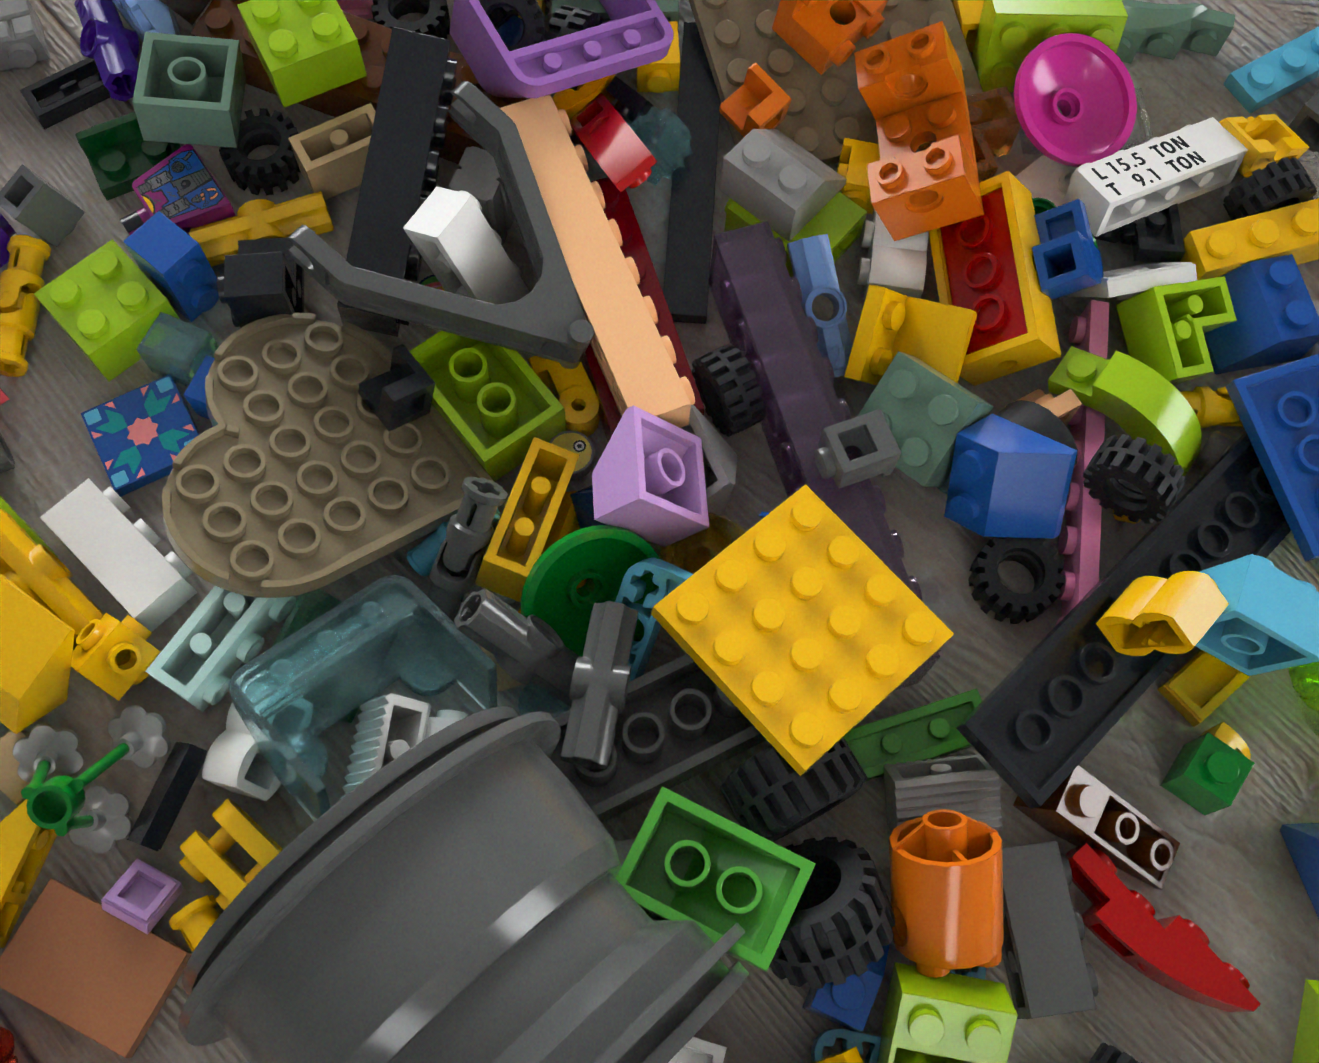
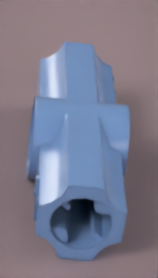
M828 234L816 235L788 243L787 248L800 301L799 315L806 327L817 381L844 376L852 349V341L846 319L847 301L844 294L840 291ZM816 296H825L832 302L833 314L828 321L817 319L812 312V302Z

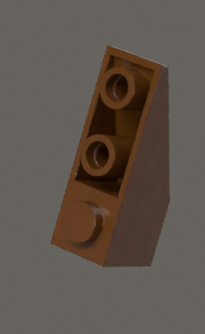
M1079 765L1040 807L1030 809L1018 795L1013 803L1015 808L1048 832L1077 847L1087 843L1091 848L1101 850L1112 860L1116 868L1156 889L1162 890L1180 842Z

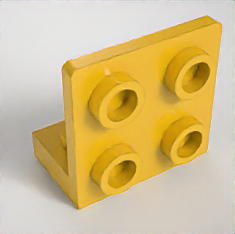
M869 284L844 377L877 385L897 352L900 351L917 357L958 383L977 313L971 309L910 297L885 287Z

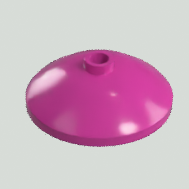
M1065 33L1050 37L1031 50L1022 62L1016 76L1014 102L1018 120L1031 143L1051 160L1066 166L1080 167L1085 163H1092L1113 155L1125 145L1130 137L1137 112L1133 81L1121 59L1101 41L1078 33Z

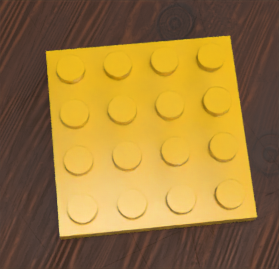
M806 484L654 605L651 615L800 776L954 635Z

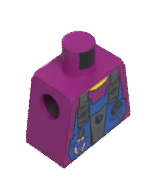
M186 144L133 181L132 188L143 207L121 218L120 221L128 234L131 235L154 214L160 211L189 235L190 229L234 217L236 214L231 203L193 146Z

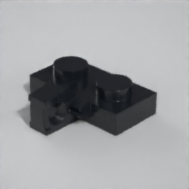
M1178 204L1095 237L1097 240L1111 243L1121 241V243L1127 245L1132 244L1134 261L1181 262L1185 254Z

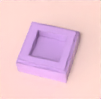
M136 859L101 899L102 910L148 935L183 892L182 883L147 863Z

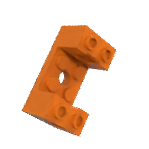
M780 0L772 30L822 75L833 64L840 67L856 48L854 44L864 36L868 40L879 30L885 21L882 13L888 0ZM834 20H840L845 25L838 24Z
M943 21L854 52L858 89L876 120L880 160L867 164L871 204L893 240L897 241L984 215L962 65ZM927 141H936L931 143V146L927 149L916 152L921 144Z

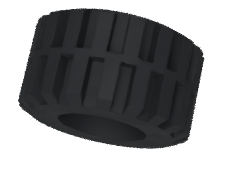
M842 738L801 776L770 745L735 768L720 786V791L740 826L774 842L815 820L854 795L862 788L868 777L847 742Z
M825 837L819 841H816L815 838L803 840L802 844L796 846L791 844L784 847L816 863L769 966L772 968L773 973L781 980L787 978L790 985L801 987L805 983H809L811 989L823 988L825 983L833 982L834 986L846 983L845 978L853 974L860 976L868 971L866 965L870 962H878L885 954L882 946L891 944L894 936L891 928L896 926L891 903L869 853L863 847L857 848L856 843L848 839L838 842L837 837Z

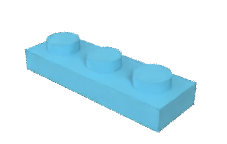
M1319 27L1231 72L1225 80L1224 86L1249 113H1252L1319 77Z

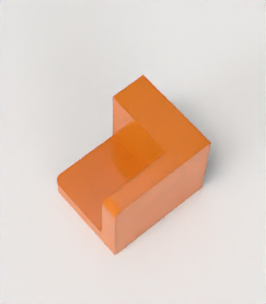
M754 63L747 70L744 84L720 104L719 112L745 137L752 129H775L784 121L792 99L757 63Z

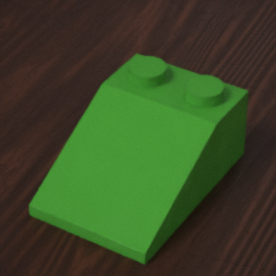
M662 786L616 879L648 916L658 921L694 920L714 943L735 923H738L745 930V933L726 953L767 972L816 863Z

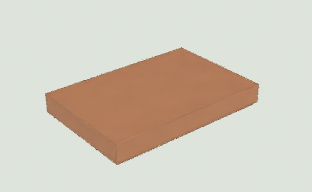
M50 878L0 956V988L122 1057L132 1058L185 969L192 953L152 931L148 935L102 910L101 903L59 880Z

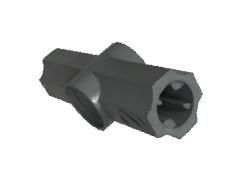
M485 588L469 594L461 603L460 610L454 619L456 629L492 653L501 668L514 680L524 685H528L533 681L571 708L572 704L569 703L570 687L574 667L579 655L566 647L557 632L538 616L531 614L527 618Z
M610 601L594 603L588 632L586 633L583 656H578L569 694V703L572 704L561 760L577 767L593 770L607 769L615 738L618 713H623L631 675V666H628L638 620V611L627 607L625 604Z

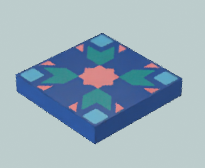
M171 374L81 413L112 487L120 497L170 475L173 469L172 462L189 442L200 435Z

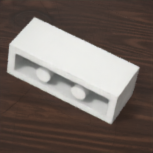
M437 186L403 229L444 290L496 305L516 302L530 293L520 277L521 271L519 267L510 260L502 247L501 237L490 227L482 214L480 202L466 191H454Z
M88 478L40 518L128 613L152 632L198 593L185 580L193 572L173 551L163 557L154 547L161 539L141 518L132 524L123 515L131 507L111 486L101 492Z

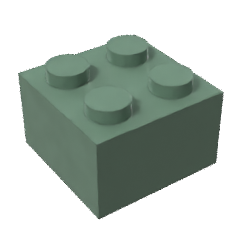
M145 32L132 101L144 141L237 148L246 84L239 40Z
M898 351L858 416L881 409L902 453L895 467L924 487L941 488L951 473L957 433L987 417L994 406L917 357Z

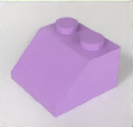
M634 405L627 408L592 472L594 520L606 525L628 529L643 539L663 547L709 528L701 438Z

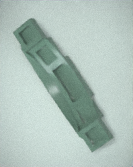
M1122 0L1128 18L1116 55L1122 62L1130 64L1137 52L1174 60L1180 48L1217 56L1234 28L1235 15L1211 10L1205 5L1198 3L1161 4Z

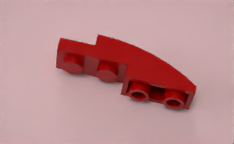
M602 92L569 120L571 128L620 192L628 186L630 189L638 187L651 175V167L658 161Z
M1085 843L1069 850L1065 854L1070 863L1072 882L1093 904L1081 915L1084 925L1123 961L1174 993L1206 1006L1227 1012H1254L1261 1005L1248 990L1250 984L1246 977L1233 965L1222 962L1209 948V938L1198 925L1189 919H1183L1180 915L1162 918L1157 921L1154 918L1156 912L1151 903L1139 892L1129 890L1115 875L1117 873L1116 866L1105 853L1097 848H1091Z

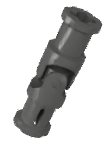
M467 477L462 484L461 489L465 494L458 513L452 515L446 528V539L440 545L429 575L432 584L426 599L420 601L416 610L420 619L429 626L438 629L456 628L454 619L458 614L464 595L471 592L483 561L484 551L481 548L490 543L494 533L491 527L498 506L504 505L508 493L502 486L485 478Z

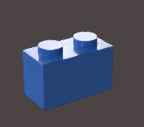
M158 211L123 241L141 271L168 299L170 304L189 321L193 322L203 312H207L215 306L219 299L217 276L202 248L196 240L163 213Z

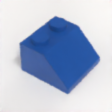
M1292 254L1250 261L1222 275L1226 279L1237 321L1204 333L1215 375L1300 360L1319 341V316Z
M993 413L957 433L944 517L983 537L1056 538L1060 535L1077 450Z

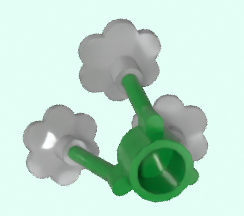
M138 705L126 707L122 711L121 716H116L108 724V732L114 739L113 750L75 779L67 775L79 771L84 761L83 754L77 749L79 737L76 732L71 729L56 730L54 726L48 723L36 725L31 730L29 737L19 739L13 747V756L20 763L18 775L24 781L30 782L29 785L21 790V796L28 800L26 805L27 813L32 822L45 829H54L58 836H65L69 833V837L75 845H88L95 853L108 852L114 847L116 840L128 837L133 828L132 820L127 815L131 807L129 798L123 793L112 794L105 786H93L86 793L83 788L120 759L132 760L137 766L148 768L157 761L158 757L166 755L171 749V741L164 733L166 722L163 717L157 713H146Z

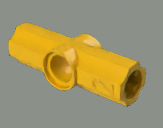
M322 191L278 204L267 199L251 200L239 207L237 216L190 229L189 235L199 243L212 267L225 263V255L238 254V241L289 237L302 224L309 227L317 235L335 229Z
M0 508V574L74 629L73 647L77 645L76 638L81 630L94 619L100 620L105 613L71 579L73 577L71 571L44 545H38L10 514Z

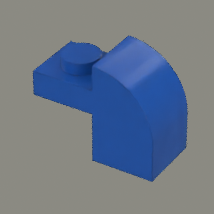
M1076 199L1034 215L1041 244L1032 247L1041 291L1051 299H1057L1101 284V278H1103L1102 258L1100 251L1094 246L1085 204L1080 199Z

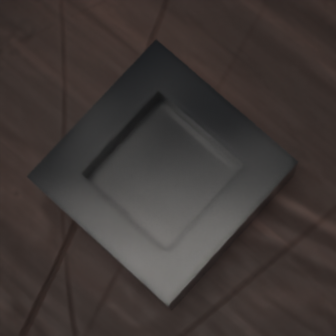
M617 76L613 78L606 88V91L618 100L613 107L633 123L639 116L652 125L661 112Z

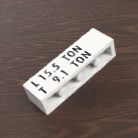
M1212 117L1193 125H1186L1180 130L1167 135L1154 137L1143 144L1127 150H1119L1113 155L1095 162L1081 165L1071 175L1070 185L1062 203L1066 204L1080 199L1085 204L1091 233L1096 237L1155 212L1167 209L1174 204H1180L1230 184L1248 149Z

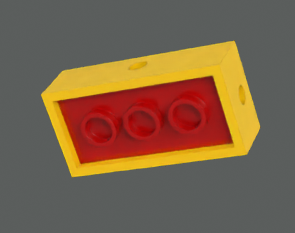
M1009 171L979 183L984 215L928 231L939 303L971 309L977 313L960 377L974 386L1061 357L1051 298L1041 291L1032 247L1041 244L1034 216L1035 210L1032 194Z

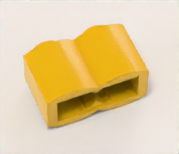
M1182 571L1173 574L1169 579L1157 576H1143L1136 578L1130 583L1097 621L1096 625L1115 651L1121 654L1144 656L1153 650L1168 654H1183L1195 647L1229 603L1220 592L1216 582L1205 573Z

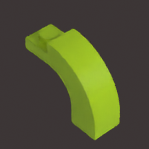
M1071 346L1048 379L1049 392L1060 395L1072 389L1082 405L1097 410L1111 418L1130 435L1132 440L1140 437L1146 439V444L1153 446L1155 443L1162 447L1161 452L1164 455L1171 454L1176 459L1173 463L1174 465H1181L1184 470L1182 476L1185 477L1198 457L1202 443V432L1193 408L1173 384L1141 361L1117 350L1111 359L1108 360Z

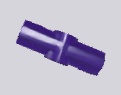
M76 0L74 5L83 27L80 37L81 53L83 56L95 60L102 82L108 89L110 97L126 102L128 99L133 98L139 68L136 60L139 52L138 34L135 31L124 28L116 5L112 0Z

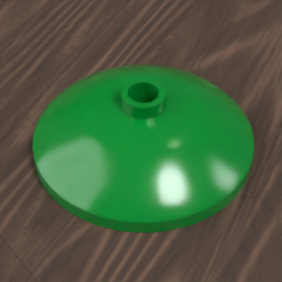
M597 525L576 530L552 544L533 565L522 590L521 614L526 618L532 614L544 620L557 632L566 647L582 657L594 603L615 602L628 568L644 559L660 558L650 544L641 536L628 529L612 525ZM652 572L640 577L646 583V589L643 598L634 603L643 605L647 594L657 588L659 589V586L652 582L654 575ZM587 579L584 586L577 588L581 581ZM639 619L637 620L633 639L636 642L641 641L644 637V626Z

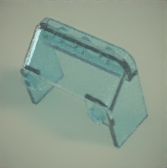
M389 575L377 579L241 666L231 677L229 691L234 707L277 779L308 815L316 821L331 808L326 786L320 780L328 767V755L325 746L316 737L398 679L413 693L421 696L440 694L455 683H458L484 710L497 707V667L469 637L456 629L455 623L411 580L403 576Z

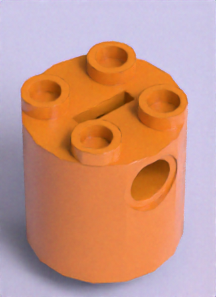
M947 809L927 812L922 817L905 821L894 828L889 837L891 906L895 915L896 925L892 927L896 949L907 959L916 962V969L920 974L933 978L946 976L953 969H966L976 966L989 968L1001 963L1004 941L1002 839L997 830L961 812Z

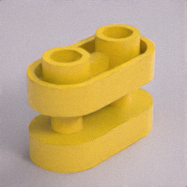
M227 798L212 813L214 819L222 827L210 839L200 831L195 830L179 846L185 855L179 861L180 865L199 883L203 884L208 879L221 892L215 900L223 910L283 850L246 811L230 798ZM236 842L257 862L247 874L225 854Z

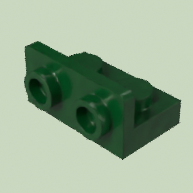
M135 111L102 124L94 125L75 134L80 147L87 156L100 190L107 201L134 191L132 183L135 179L181 148L180 143L144 141Z

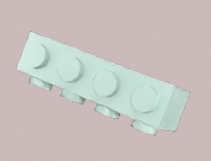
M214 586L145 672L192 706L204 712L209 704H217L226 695L232 684L230 677L242 662L249 663L259 653L264 644V634L275 621L279 623L288 616L296 603V597H252Z

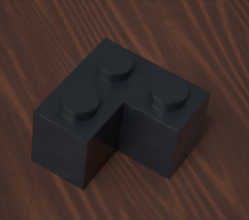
M288 237L238 241V254L225 255L224 275H218L217 289L221 303L228 304L231 310V318L235 327L242 328L249 323L268 316L304 313V269L289 254L288 250L293 244L287 239Z

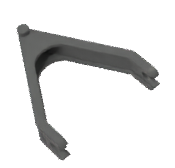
M462 81L451 91L458 99L451 104V109L448 112L465 132L494 157L537 280L535 287L530 293L516 302L496 305L354 267L313 230L303 224L287 238L293 244L288 250L289 254L297 264L338 301L348 306L559 362L566 369H574L579 366L594 335L593 326L585 317L517 126L509 116L468 81Z

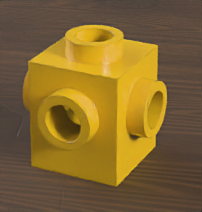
M105 613L100 620L94 619L90 621L77 636L76 644L78 645L73 650L71 667L119 701L132 685H137L146 679L149 674L145 671L161 651L146 641L152 632L127 614L122 621H119L110 614Z

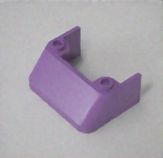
M454 0L449 32L481 87L489 94L502 98H539L659 61L667 55L674 36L670 23L655 0H599L611 21L510 52L479 0Z

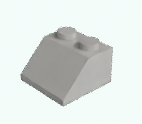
M752 129L723 157L720 191L790 242L846 185L847 179L778 129Z

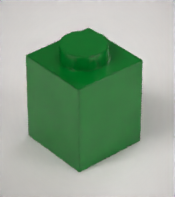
M1208 732L1183 745L1160 786L1203 815H1208L1231 806L1255 763Z

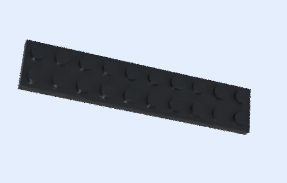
M1246 432L1171 507L1167 515L1157 522L956 728L1030 809L1040 807L1179 655L1163 653L1157 650H1153L1144 656L1121 654L1115 651L1096 625L1097 621L1130 583L1136 578L1143 576H1157L1169 579L1173 574L1182 571L1199 572L1250 554L1267 558L1291 531Z

